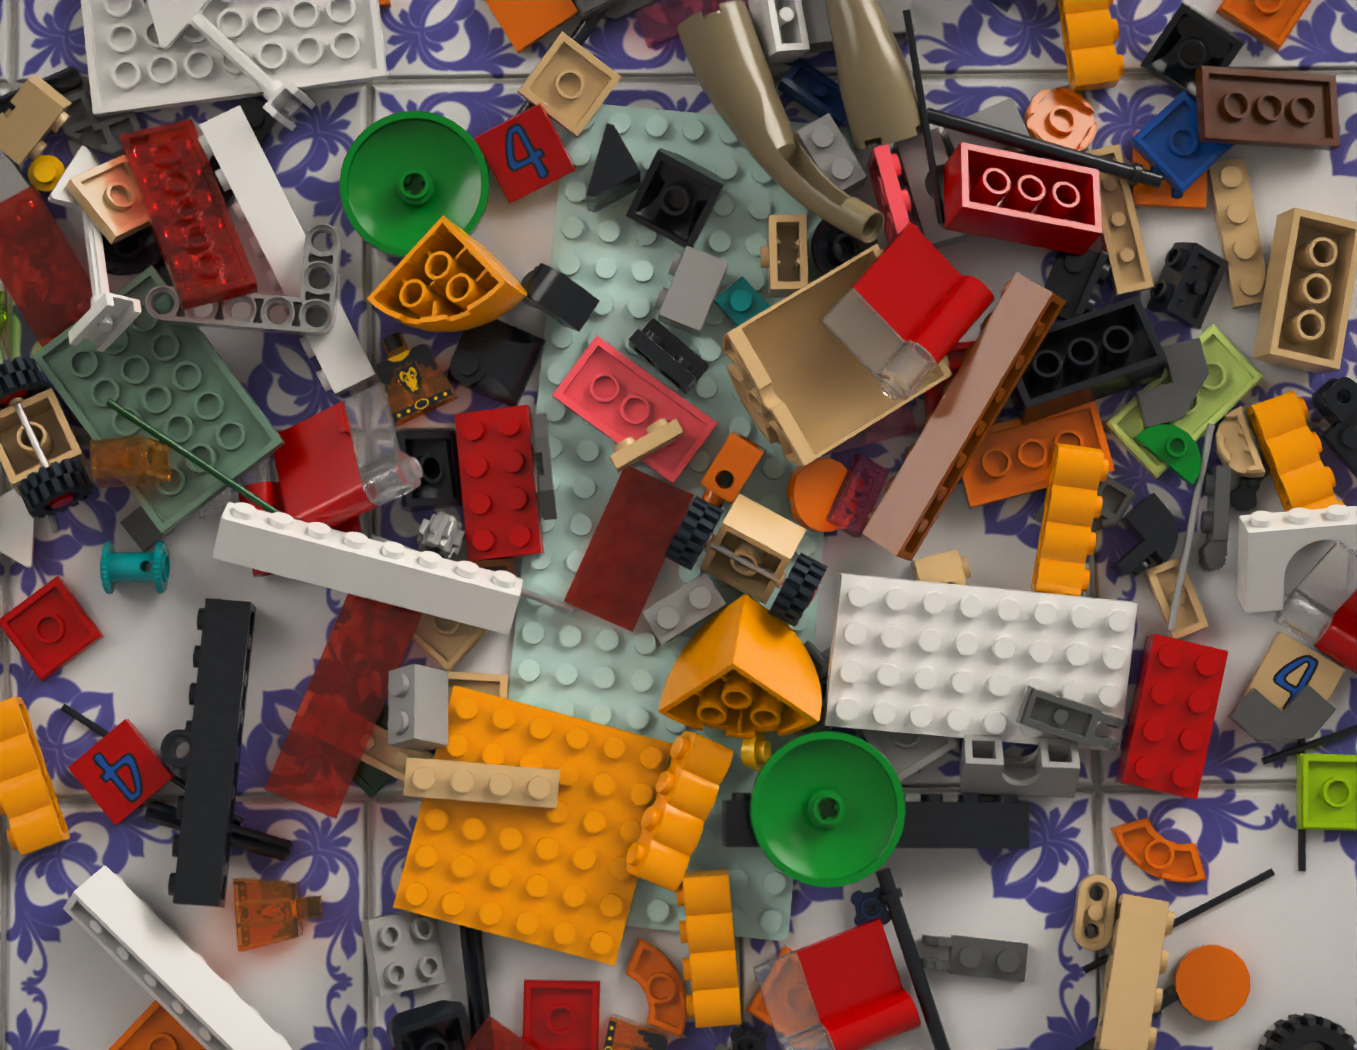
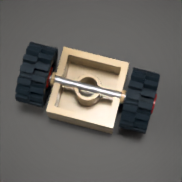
M20 356L15 357L13 361H10V359L3 360V364H0V461L12 487L19 497H22L29 515L33 518L37 516L38 518H44L47 514L53 516L58 511H61V513L66 511L70 506L75 507L79 504L78 501L86 500L88 498L87 495L93 493L94 487L85 469L89 464L52 388L45 389L47 385L35 360L29 356H25L22 359Z
M738 494L717 535H714L712 532L723 510L696 496L686 515L682 517L664 557L691 571L705 547L708 549V552L699 569L765 605L775 587L780 588L782 585L768 613L796 627L805 609L809 607L818 590V585L828 568L826 565L801 552L785 579L787 574L784 571L806 529L751 499Z

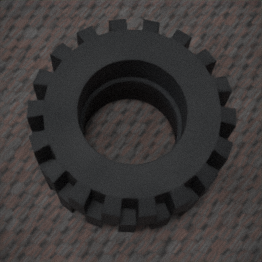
M1304 1013L1302 1016L1298 1014L1288 1015V1020L1280 1019L1275 1022L1276 1029L1274 1031L1267 1030L1263 1035L1267 1038L1265 1045L1259 1044L1258 1050H1297L1305 1043L1316 1041L1325 1050H1357L1353 1046L1357 1042L1352 1035L1345 1033L1346 1029L1341 1025L1321 1016Z

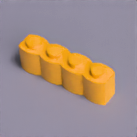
M1057 0L1070 89L1075 92L1114 88L1120 81L1119 77L1124 76L1123 57L1121 54H1116L1114 41L1119 39L1118 22L1116 18L1111 19L1109 5H1113V0Z
M1290 391L1246 409L1251 428L1260 445L1263 459L1270 469V475L1273 478L1277 495L1285 512L1299 507L1313 510L1325 509L1335 504L1345 505L1342 501L1338 502L1334 496L1333 488L1336 487V480L1330 467H1324L1320 460L1319 453L1322 452V444L1315 431L1310 432L1305 418L1309 417V412L1302 397H1297L1294 391Z
M1055 443L1037 555L1033 569L1031 584L1033 592L1080 596L1081 591H1087L1090 570L1085 569L1087 554L1093 555L1096 545V533L1091 532L1093 518L1099 519L1101 515L1103 501L1102 496H1097L1100 481H1106L1109 469V460L1103 459L1104 453L1101 449Z
M15 696L0 702V814H6L9 819L10 828L6 830L11 848L14 851L19 850L22 856L70 839V835L58 804L53 783L46 769L41 748L34 734L26 705L22 697Z
M684 731L681 736L674 740L670 750L672 757L670 766L667 771H664L659 776L656 782V800L651 807L646 809L642 816L641 836L637 842L630 846L627 852L626 872L676 892L685 876L689 858L701 837L704 821L713 808L719 785L730 767L734 750L690 731Z
M717 869L686 872L683 883L676 890L677 906H685L686 920L679 921L681 944L688 943L689 957L682 958L684 981H692L693 994L686 995L687 1018L695 1017L696 1028L742 1024L729 870Z

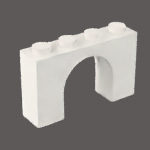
M1335 504L1325 509L1309 510L1299 507L1293 508L1289 512L1271 513L1269 511H1256L1251 515H1240L1236 595L1245 613L1283 610L1284 575L1288 562L1302 547L1320 540H1334L1349 547L1347 586L1352 592L1357 587V506L1347 507Z

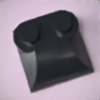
M1182 2L1140 66L1181 93L1185 91L1197 103L1195 70L1200 66L1229 67L1245 42L1199 10Z
M660 148L657 150L626 216L685 248L686 246L693 248L716 203L721 198L726 182L715 173L677 153Z
M498 319L473 329L464 330L451 358L447 379L450 382L510 407L518 406L546 341Z
M440 1000L396 1014L387 1026V1037L392 1044L393 1050H473L466 1010L461 1002Z

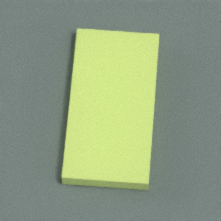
M1214 324L1210 325L1198 337L1201 341L1209 375L1183 419L1165 424L1177 426L1188 432L1195 442L1206 433L1208 423L1215 424L1264 378ZM1164 369L1161 378L1151 381L1142 390L1170 383L1167 369ZM1135 396L1104 426L1156 479L1168 467L1133 439L1144 430Z

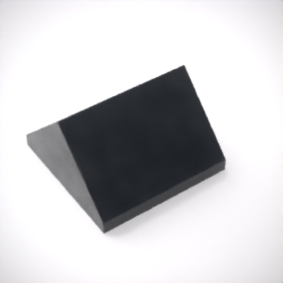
M608 123L605 127L586 193L588 211L594 213L636 191L641 185L640 170L615 126Z
M455 431L393 433L403 508L410 513L463 505Z

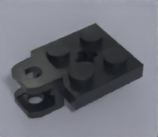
M1348 377L1330 378L1312 395V401L1316 409L1329 424H1332L1320 437L1357 479V383Z

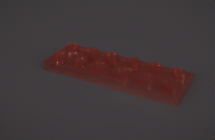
M192 119L119 135L120 146L182 310L257 292V281L208 158L198 140L199 136Z
M348 593L264 789L265 791L337 819L387 700L389 671L400 668L422 617V612Z

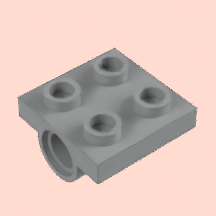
M404 911L361 921L373 997H382L446 982L435 918Z

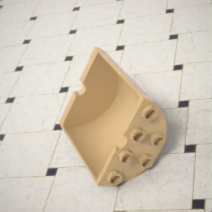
M878 244L873 245L737 326L723 337L722 352L732 360V364L726 368L745 409L770 444L778 441L782 446L784 457L795 465L805 466L953 375L949 369L950 363L947 355L936 367L925 364L905 346L877 315H872L857 300L859 297L851 289V286L884 251L883 249L880 250Z

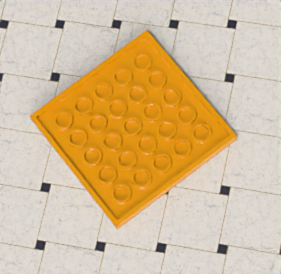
M454 685L448 704V746L436 748L434 759L560 770L557 808L423 797L393 907L615 966L638 880L637 876L626 872V855L630 846L637 842L641 836L642 816L646 809L651 807L656 800V782L659 776L664 771H667L673 743Z

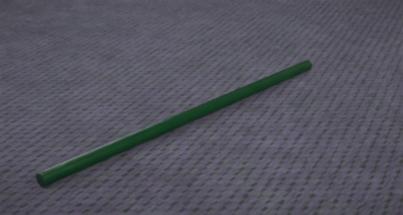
M109 398L105 405L269 513L281 512Z

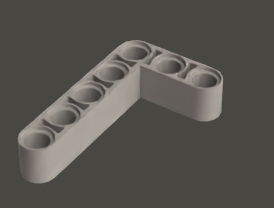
M317 223L307 231L304 244L300 297L157 286L151 289L146 296V309L152 317L166 324L323 336L333 329L336 321L341 239L336 229L326 223ZM321 233H327L334 238L333 246L327 251H317L313 247L315 237ZM323 270L330 274L331 280L326 288L318 290L310 285V279L313 273ZM163 295L172 296L174 307L171 312L158 314L155 308L158 298ZM202 298L210 299L213 305L212 312L203 318L196 317L193 311L194 304ZM242 301L249 303L251 306L249 317L243 321L234 320L231 314L232 307ZM276 305H285L289 309V317L282 324L272 323L269 318L270 310ZM314 308H322L327 311V321L321 327H312L307 322L308 313Z

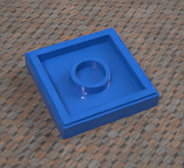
M1185 91L1180 93L1129 141L1135 150L1158 173L1163 174L1162 178L1179 195L1234 145L1199 142L1197 103Z

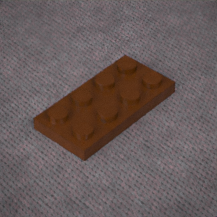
M1200 66L1195 70L1199 142L1335 150L1340 147L1336 75Z

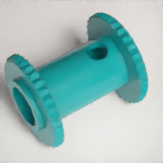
M107 541L104 544L100 559V576L103 589L107 594H112L116 583L155 582L158 593L166 591L170 575V560L167 546L163 541H157L155 552L116 553L114 544L111 541ZM150 563L151 569L146 572V565Z

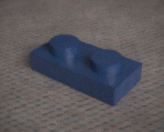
M799 57L780 81L777 89L819 118L830 113L837 127L840 128L847 118L839 84Z

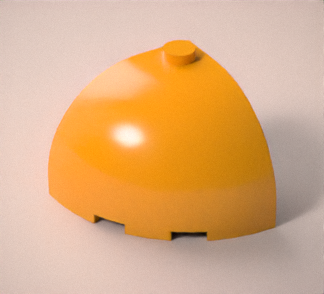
M442 216L367 297V300L391 318L407 326L432 332H458L473 329L496 320L518 305L528 294L518 280L486 247L445 216Z
M744 594L712 616L687 643L667 678L658 712L683 725L702 731L703 725L726 730L725 736L754 738L757 736V732L777 731L778 735L782 736L806 729L820 721L822 705L821 687L813 661L795 632L783 620L768 613L769 610L747 594Z

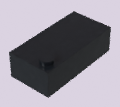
M1137 295L1052 324L1010 395L1022 425L1162 377L1167 358L1139 296Z

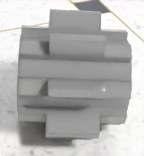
M439 512L436 515L432 514L429 520L424 518L417 532L418 538L416 543L419 544V551L435 552L442 558L449 560L452 555L457 556L465 534L461 530V522H458L456 517L446 515L444 512Z

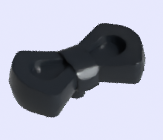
M1262 459L1261 461L1265 469L1264 477L1247 478L1243 476L1239 486L1230 491V504L1233 508L1239 511H1250L1257 507L1256 492L1260 488V482L1270 474L1267 463Z

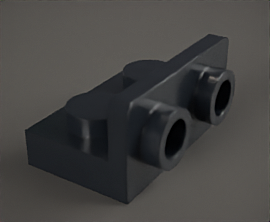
M1176 242L1166 255L1165 266L1158 281L1151 290V298L1147 309L1152 312L1166 313L1191 329H1200L1229 262L1196 242Z
M1088 249L1084 255L1058 251L1044 284V288L1066 301L1057 316L1058 319L1064 321L1093 310L1096 298L1091 297L1096 283L1102 286L1111 265L1105 263L1108 252L1101 250L1100 253Z
M651 319L642 331L638 328L628 339L630 348L684 394H687L708 369L709 365L656 319Z

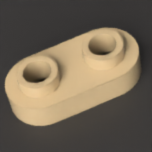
M1099 874L1088 875L1080 881L1077 887L1072 935L1080 947L1090 951L1103 949L1108 945L1112 937L1117 890L1114 883L1106 876ZM1093 886L1100 887L1102 895L1098 900H1092L1089 896V891ZM1088 924H1094L1097 927V933L1092 938H1088L1085 935V927Z

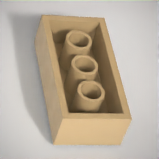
M1292 208L1277 215L1252 359L1317 374H1325L1340 369L1357 271V222L1299 208Z
M1122 894L1117 898L1094 1050H1154L1157 1028L1151 1027L1153 1013L1160 1012L1163 989L1157 988L1158 976L1166 973L1169 951L1163 950L1164 937L1172 934L1175 912L1168 911L1170 902L1129 894Z

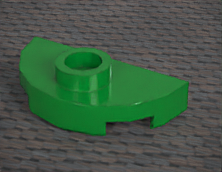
M1158 424L1144 429L1133 438L1189 486L1195 483L1200 473L1201 455L1197 443L1188 432L1174 425Z

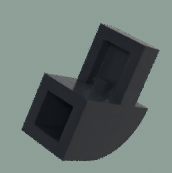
M540 263L534 270L527 273L521 282V285L528 294L522 302L544 311L562 326L580 332L600 300L576 282L543 263Z
M1152 493L1120 520L1138 541V544L1111 566L1120 578L1127 576L1129 573L1133 577L1139 575L1151 564L1148 560L1149 556L1158 565L1165 563L1176 548L1178 528L1175 518L1157 495Z

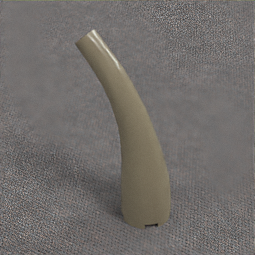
M825 0L836 58L839 90L855 151L866 150L868 145L874 143L877 145L891 144L917 136V133H923L916 88L910 68L877 0Z
M730 1L718 5L719 11L705 16L700 11L681 22L677 26L679 38L700 86L717 113L755 161L779 186L818 217L864 243L873 242L882 232L885 221L884 215L857 197L849 196L836 186L820 170L802 146L778 95L768 61L745 2Z

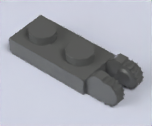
M1215 465L1209 468L1208 474H1205L1202 495L1208 496L1207 511H1202L1200 520L1201 533L1206 534V543L1198 549V556L1200 557L1198 561L1204 571L1208 570V572L1211 570L1215 571L1216 569L1220 570L1227 560L1225 556H1227L1231 468L1229 466Z
M1029 685L1016 722L1087 746L1093 744L1112 751L1117 750L1119 743L1115 742L1112 738L1095 735L1098 722L1105 723L1107 726L1116 729H1124L1126 720L1103 713L1099 708Z
M952 934L951 937L922 935L921 943L927 946L950 947L949 961L938 960L932 957L920 958L923 968L946 970L949 974L1025 982L1027 943Z

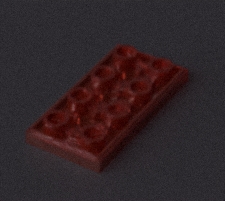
M32 184L0 202V278L43 348L82 318L91 308L90 299L93 296L89 276L37 188Z
M630 466L624 469L564 602L633 633L666 559L664 554L694 495Z

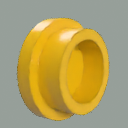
M42 155L34 162H31L28 168V178L37 190L52 192L66 169L58 158L52 155Z
M757 733V736L754 738L743 739L741 760L745 767H751L753 771H760L763 764L771 756V745L769 741H765L762 733Z

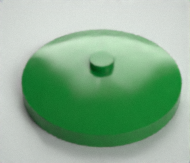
M399 112L388 115L371 124L352 143L343 161L340 174L342 205L355 231L374 249L399 259H403L442 216H445L471 236L483 219L489 201L490 180L488 169L477 143L457 123L431 112Z
M814 732L799 736L785 743L763 764L751 792L750 820L754 836L762 852L782 873L794 880L812 886L840 887L853 884L868 877L879 869L893 853L904 826L905 799L902 785L894 768L886 757L871 744L845 733Z

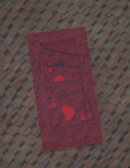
M855 454L826 520L852 537H861L866 526L867 517L875 506L889 471L864 454Z

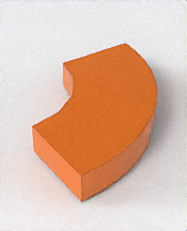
M1148 817L1110 828L1123 854L1144 872L1172 882L1190 883L1207 880L1196 844H1177L1166 840L1155 831Z
M639 938L625 974L637 981L646 994L649 1006L647 1024L682 1038L687 1019L686 994L682 980L672 962L662 951L648 941Z

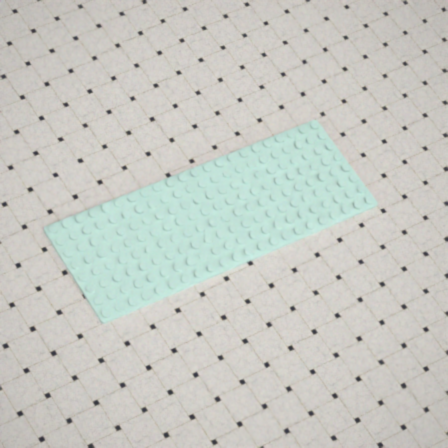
M601 104L578 137H575L564 128L563 145L576 169L559 179L550 265L551 268L576 282L600 300L580 332L562 326L548 314L545 316L543 339L546 343L541 357L536 414L546 413L557 519L544 520L541 516L544 554L522 557L520 578L523 579L522 588L574 606L575 608L571 614L520 595L516 612L508 699L673 743L684 731H690L734 750L730 767L719 785L715 803L704 821L701 837L689 858L686 872L728 869L734 937L784 941L789 935L794 879L777 869L767 859L760 847L722 846V800H732V793H751L759 771H753L751 767H745L742 763L741 745L744 738L725 736L726 730L704 725L702 731L683 725L658 712L665 683L677 658L694 634L716 613L661 646L642 616V611L705 573L699 569L708 552V549L705 547L691 571L664 557V554L674 537L673 534L682 517L686 515L696 496L701 498L707 488L700 483L731 432L737 431L767 450L740 494L797 525L799 523L792 517L789 509L792 507L790 499H787V486L791 474L798 465L793 464L784 457L782 446L778 441L770 444L740 400L726 368L732 364V360L722 352L724 335L736 328V326L718 306L713 303L700 337L658 321L660 310L654 308L662 287L669 289L674 277L668 274L676 253L683 255L685 247L626 216L638 189L596 213L588 211L586 193L607 123L615 126L640 170L641 183L657 150L660 148L677 153L715 173L726 182L721 198L716 203L693 248L728 262V269L716 298L743 276L770 307L786 297H769L768 268H761L760 249L761 246H767L768 215L806 214L808 284L823 276L817 269L811 252L812 236L822 219L795 200L764 171L720 115ZM790 122L795 133L810 124ZM841 126L839 130L857 158V151L854 149L849 127ZM837 244V253L841 256L842 248ZM651 319H656L709 365L707 371L687 394H684L629 347L628 339L638 328L642 331ZM596 335L718 423L674 485L641 461L617 473L610 461V455L615 453L613 446L616 443L552 397L555 390ZM831 450L818 458H831ZM724 470L719 478L720 482L725 486H730L734 479L733 475ZM725 501L721 508L723 513L712 534L717 535L733 505L732 503ZM806 529L784 571L787 574L785 579L801 552L821 563L824 532H812ZM708 574L726 602V606L745 594ZM782 585L780 588L775 587L766 605L756 599L754 600L770 610ZM819 585L809 607L805 609L796 627L786 623L803 644L808 640L814 645ZM777 731L757 732L762 733L765 741L770 742L771 755L785 743L797 738L794 733L779 736ZM670 756L668 768H669V766H670V762H671V758H672L671 756ZM638 877L625 926L680 931L679 921L686 920L685 906H677L676 892Z

